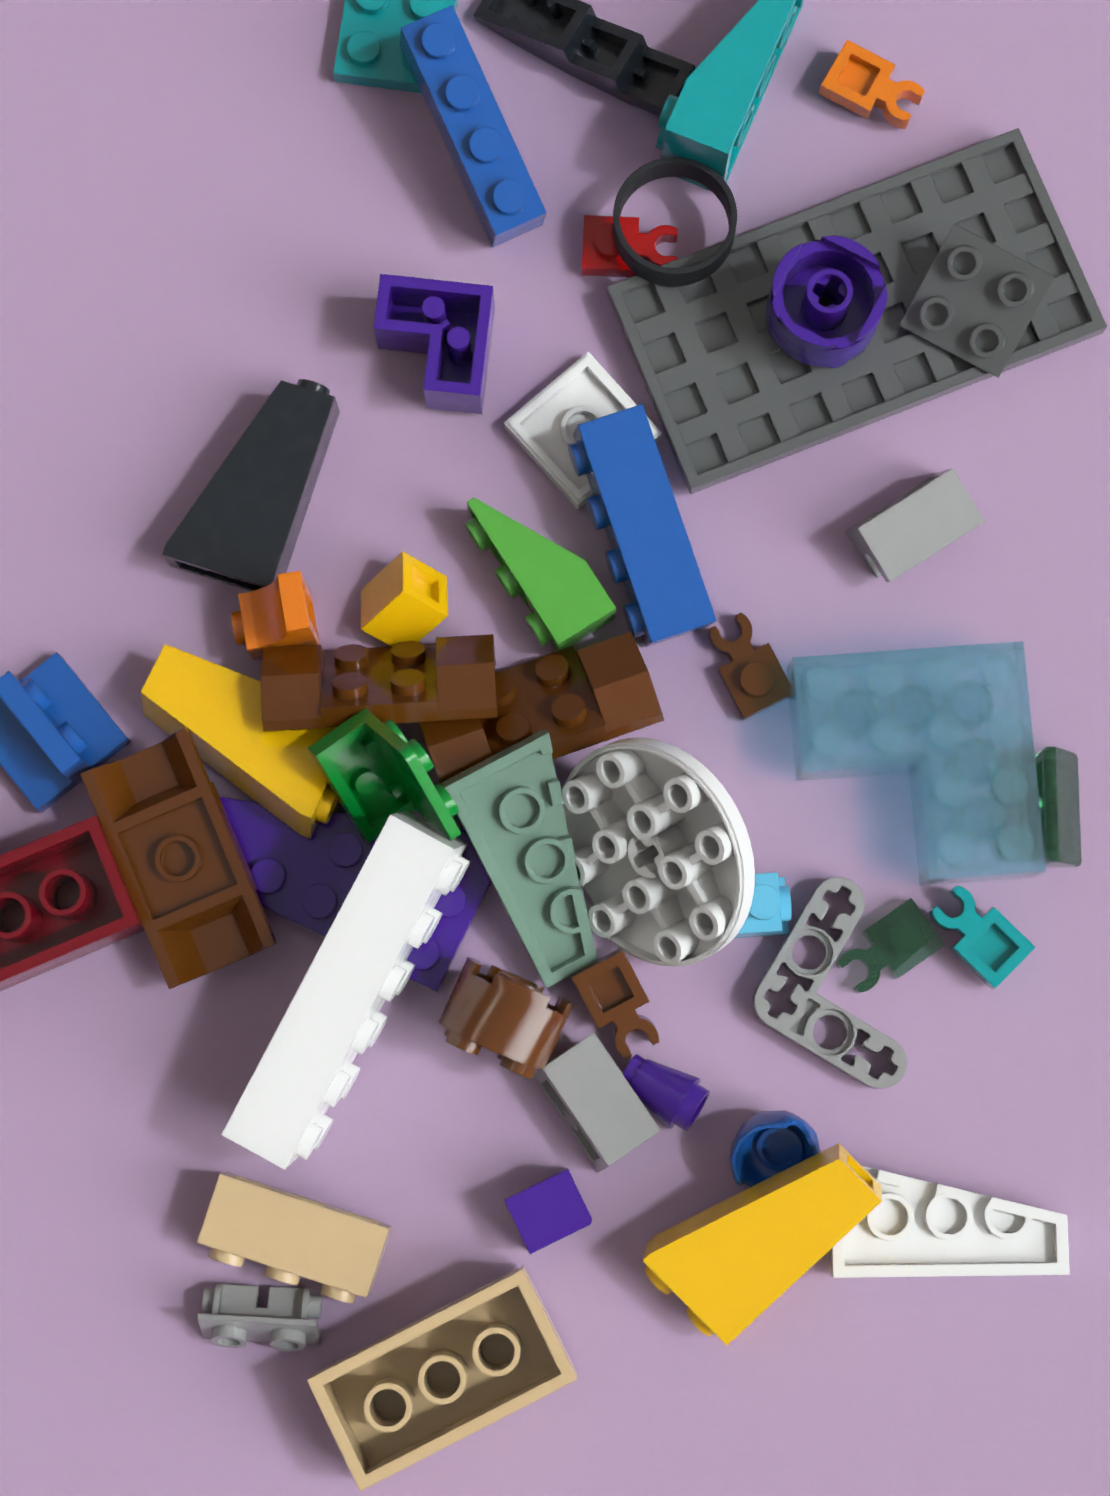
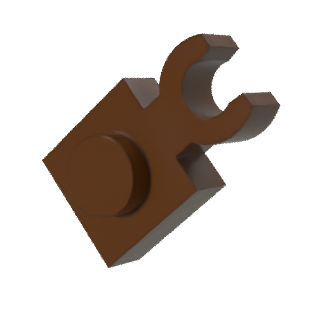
M741 612L735 615V622L741 631V636L737 640H724L716 626L709 628V640L717 652L728 655L731 661L719 667L718 673L744 721L794 696L795 692L770 644L767 643L755 650L750 643L752 625L747 616Z
M622 947L571 975L597 1027L600 1028L614 1021L616 1025L613 1035L614 1043L622 1057L625 1059L632 1057L629 1046L626 1044V1037L632 1030L640 1029L646 1032L652 1045L659 1043V1035L653 1022L647 1017L637 1014L635 1010L650 1001Z

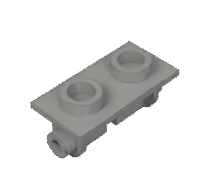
M217 1283L215 1289H204L202 1312L212 1314L198 1313L197 1320L203 1338L211 1339V1342L217 1346L239 1348L245 1346L246 1341L270 1342V1346L278 1350L300 1351L305 1348L306 1344L320 1345L321 1339L317 1320L310 1319H321L323 1296L312 1295L311 1288L270 1287L267 1308L257 1307L258 1286Z

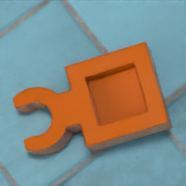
M847 39L822 82L819 94L865 119L869 117L875 106L883 110L885 119L892 126L906 129L911 114L901 110L896 102L900 99H908L912 103L919 105L925 90L913 81L903 80L896 83L891 80L895 64Z

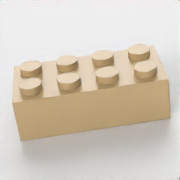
M525 1265L314 1372L307 1379V1382L359 1491H362L576 1381L577 1371Z

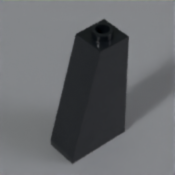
M299 379L297 385L282 380L279 382L167 541L162 555L171 567L248 591L263 588L273 583L277 579V574L287 572L340 413L335 396L329 395L330 390L326 386L307 379Z

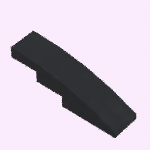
M482 0L473 14L478 23L530 54L599 90L659 117L668 96L671 94L679 98L686 79L696 69L694 64L648 47L642 34L596 17L592 6L580 0Z

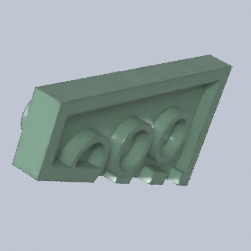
M542 729L447 779L441 785L457 805L459 810L457 816L539 977L546 988L593 964L598 959L584 894L580 888L577 875L576 856L572 838L567 828L563 809L564 800L552 758L553 749L550 735L546 729Z

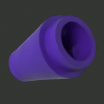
M638 1054L631 1059L623 1072L624 1077L643 1105L670 1129L676 1125L687 1131L700 1114L710 1093L708 1089L699 1085L700 1078L650 1059H644Z

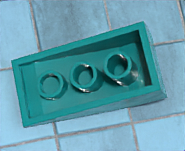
M758 0L685 81L679 98L671 94L668 96L658 121V127L661 128L655 147L662 150V158L681 157L696 160L712 168L727 183L805 0ZM677 177L684 181H687L689 183L709 190L707 187L696 181L687 178Z

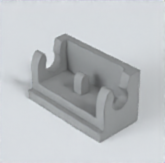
M951 468L931 476L845 532L855 544L876 578L883 576L886 582H891L985 521L956 472Z
M595 1033L547 1064L544 1070L540 1069L533 1076L597 1172L611 1166L661 1131Z

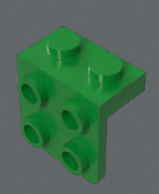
M364 708L308 747L309 752L357 832L368 843L380 835L390 814L405 811L412 813L415 810L450 841L461 834L452 818L459 813L457 805L441 784L438 783L434 786L427 772L434 768L429 756L415 739L407 742L401 730L391 719L382 723Z

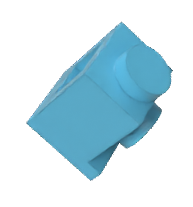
M778 872L755 874V886L750 911L744 925L734 939L789 935L788 921L791 920L792 916L789 886H785V877H778Z

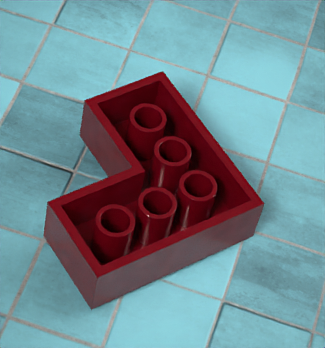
M96 815L0 855V992L144 931L143 924L99 818Z

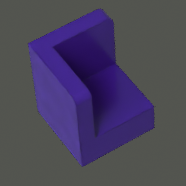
M568 1168L504 1199L529 1254L592 1223V1217Z

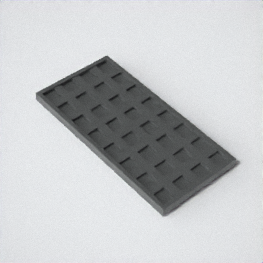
M1019 128L734 237L731 251L720 268L709 277L694 284L663 286L649 282L636 275L607 286L608 298L690 494L993 377L992 374L899 326L954 223L1055 276L1002 373L1103 334L1107 325ZM833 235L849 238L867 248L880 265L879 270L887 289L885 310L871 342L858 356L839 368L811 366L790 357L771 338L768 332L766 315L767 301L773 277L778 264L786 253L801 243L805 244L821 240L823 236ZM723 242L661 266L683 268L696 265L712 256L721 247ZM825 296L819 304L829 307L834 303V300Z

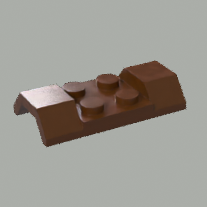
M630 631L581 648L576 652L573 646L495 673L498 714L496 718L419 722L441 784L447 779L542 729H546L549 732L553 749L552 758L556 759L662 722L664 717L649 671Z
M494 635L436 637V644L404 641L390 647L366 648L362 645L350 644L341 646L336 650H325V652H323L321 644L264 648L260 675L263 731L338 727L364 708L382 723L391 719L395 724L496 718L498 714Z
M188 728L179 730L162 742L119 761L102 765L80 774L169 989L212 973L278 944L256 893L258 888L214 782L209 780Z

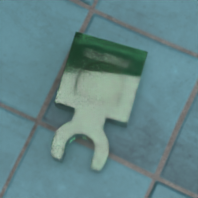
M910 898L862 932L871 944V947L866 950L859 948L849 950L842 954L835 964L839 969L845 967L851 961H859L865 965L867 970L865 979L853 987L856 994L870 990L877 984L881 969L887 967L893 977L898 979L941 949L945 944L913 899Z

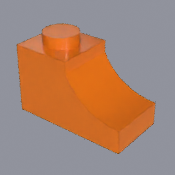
M301 571L277 574V579L273 583L255 591L238 594L241 611L231 613L235 641L237 646L246 645L247 651L253 660L263 658L264 648L320 644L312 594Z

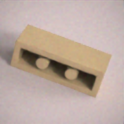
M225 1172L219 1174L197 1243L211 1247L208 1257L219 1262L242 1267L246 1258L267 1265L264 1275L269 1278L291 1285H298L300 1277L322 1283L321 1294L342 1302L354 1304L356 1295L367 1298L371 1294L392 1225Z

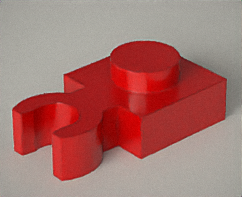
M584 215L582 276L630 278L637 275L624 263L615 247L612 232L613 216ZM620 216L623 235L638 255L659 266L677 260V256H663L656 251V246L662 242L677 243L678 229L676 227L660 225L653 228L649 233H639V217Z

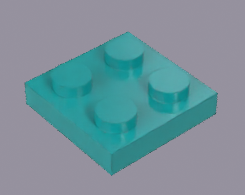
M345 0L333 70L335 82L422 93L400 46L401 27L453 5L456 12L458 0Z

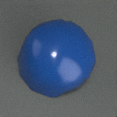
M786 1110L760 1111L743 1122L732 1142L730 1150V1163L733 1178L737 1185L745 1184L752 1187L820 1153L821 1150L815 1130L804 1119Z

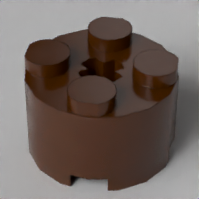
M467 957L439 1020V1023L446 1028L444 1035L447 1036L446 1042L474 1055L479 1054L481 1047L498 1054L497 1058L501 1060L500 1065L532 1079L537 1068L544 1070L545 1066L549 1063L574 1004L566 998L559 996L554 1006L549 1003L551 997L542 993L544 987L494 965H491L488 974L485 975L479 972L482 966L480 961Z

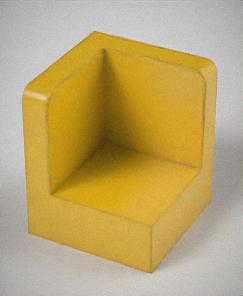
M404 551L396 556L361 590V630L390 646L404 641L420 642L448 617L447 576Z

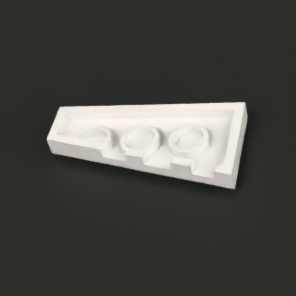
M865 1166L863 1167L881 1184L882 1202L830 1249L831 1277L1070 1275L1068 1219L1066 1214Z

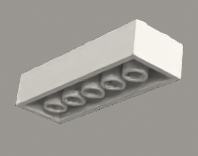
M408 811L390 814L222 1132V1136L284 1170L298 1157L307 1160L313 1149L317 1150L333 1122L332 1118L325 1115L329 1106L335 1107L340 1098L344 1099L359 1074L361 1068L352 1064L357 1053L362 1055L368 1046H373L386 1023L388 1016L380 1012L385 1000L390 1002L395 994L399 996L413 972L415 964L407 961L413 947L418 949L422 943L426 944L440 921L442 913L434 909L441 894L446 896L449 891H455L468 868L470 861L461 857L468 845L467 843L458 838L450 841L432 824Z

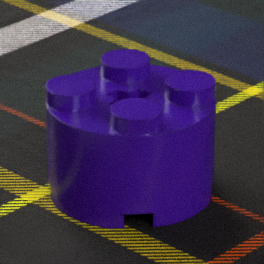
M835 235L823 236L821 240L805 244L801 243L786 253L775 271L766 309L768 332L786 354L799 362L811 366L839 368L858 356L869 345L879 325L887 302L886 284L879 270L880 265L874 255L858 242ZM825 296L834 300V303L829 307L819 304Z

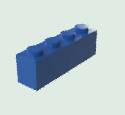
M453 5L401 27L400 46L492 248L542 226L547 212Z
M643 404L577 425L573 433L575 442L568 444L569 455L577 476L587 475L593 496L586 498L588 511L595 529L605 528L612 549L605 551V559L613 582L615 584L624 583L630 604L624 605L623 611L633 637L642 636L645 647L708 627L716 622L709 596Z

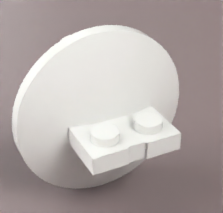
M642 737L621 739L598 748L584 757L567 778L562 788L567 828L572 838L576 856L575 865L580 887L583 886L594 906H591L584 896L591 929L598 936L609 939L619 948L622 947L623 951L640 960L661 966L678 967L694 964L720 951L734 939L744 925L752 904L755 886V868L751 842L740 812L726 789L693 756L676 746L656 739Z

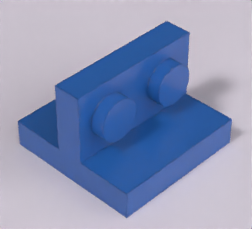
M58 652L22 680L10 671H7L0 677V765L35 809L41 813L82 781L81 773L101 766L131 742Z

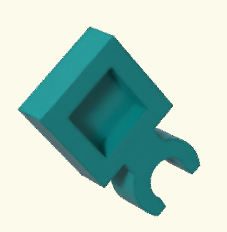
M956 885L949 892L959 901L961 905L960 914L955 918L946 916L936 906L928 912L929 916L938 927L944 930H955L961 936L950 949L989 988L996 989L1036 947L994 906L982 917L975 912V901L971 893L964 887Z

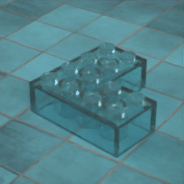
M1023 641L792 658L787 668V678L790 682L791 691L789 704L796 781L909 773L919 886L1034 878L1046 872Z

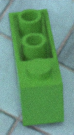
M474 497L467 501L468 514L471 519L464 523L465 528L481 552L490 548L501 565L494 570L499 582L511 599L520 594L531 612L524 619L541 646L550 642L556 652L566 649L615 620L616 607L586 560Z

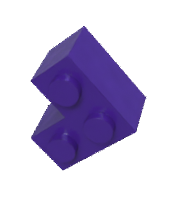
M380 274L373 327L378 349L428 354L423 388L428 409L475 414L483 413L495 312L493 286Z

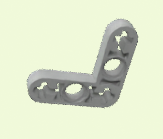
M832 877L822 882L811 895L756 988L752 999L753 1010L757 1019L765 1026L861 1084L873 1089L889 1088L896 1085L904 1077L907 1068V1057L902 1046L894 1039L817 994L818 989L860 920L865 908L864 895L856 883L844 877ZM842 889L849 894L846 903L853 909L850 915L840 913L829 927L830 930L840 932L835 942L824 930L808 926L806 921L812 915L818 923L821 922L829 908V904L822 899L824 893L834 895ZM813 937L822 944L825 957L818 968L806 970L795 963L792 949L798 939ZM783 964L793 976L809 980L811 984L807 991H804L799 984H796L788 998L789 1003L795 1006L793 1013L790 1015L782 1012L776 1018H773L767 1013L771 1004L764 999L767 991L772 993L780 991L788 977L777 975V970ZM823 1016L838 1018L845 1028L843 1043L832 1050L820 1047L813 1037L814 1025ZM858 1030L867 1035V1038L860 1043L861 1047L872 1053H878L883 1047L890 1051L887 1061L894 1066L891 1074L880 1073L876 1078H872L868 1074L871 1064L857 1054L853 1055L851 1066L841 1060L842 1056L853 1047Z

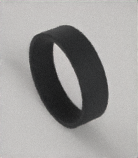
M668 157L651 161L635 170L624 181L618 191L614 203L612 224L615 247L624 263L635 274L649 282L663 286L694 284L713 274L728 257L734 242L737 225L736 202L731 189L724 179L712 168L701 162L681 157ZM681 177L696 181L711 190L720 200L728 218L729 232L721 247L701 263L683 268L659 266L638 255L623 235L620 215L629 197L641 186L660 178Z

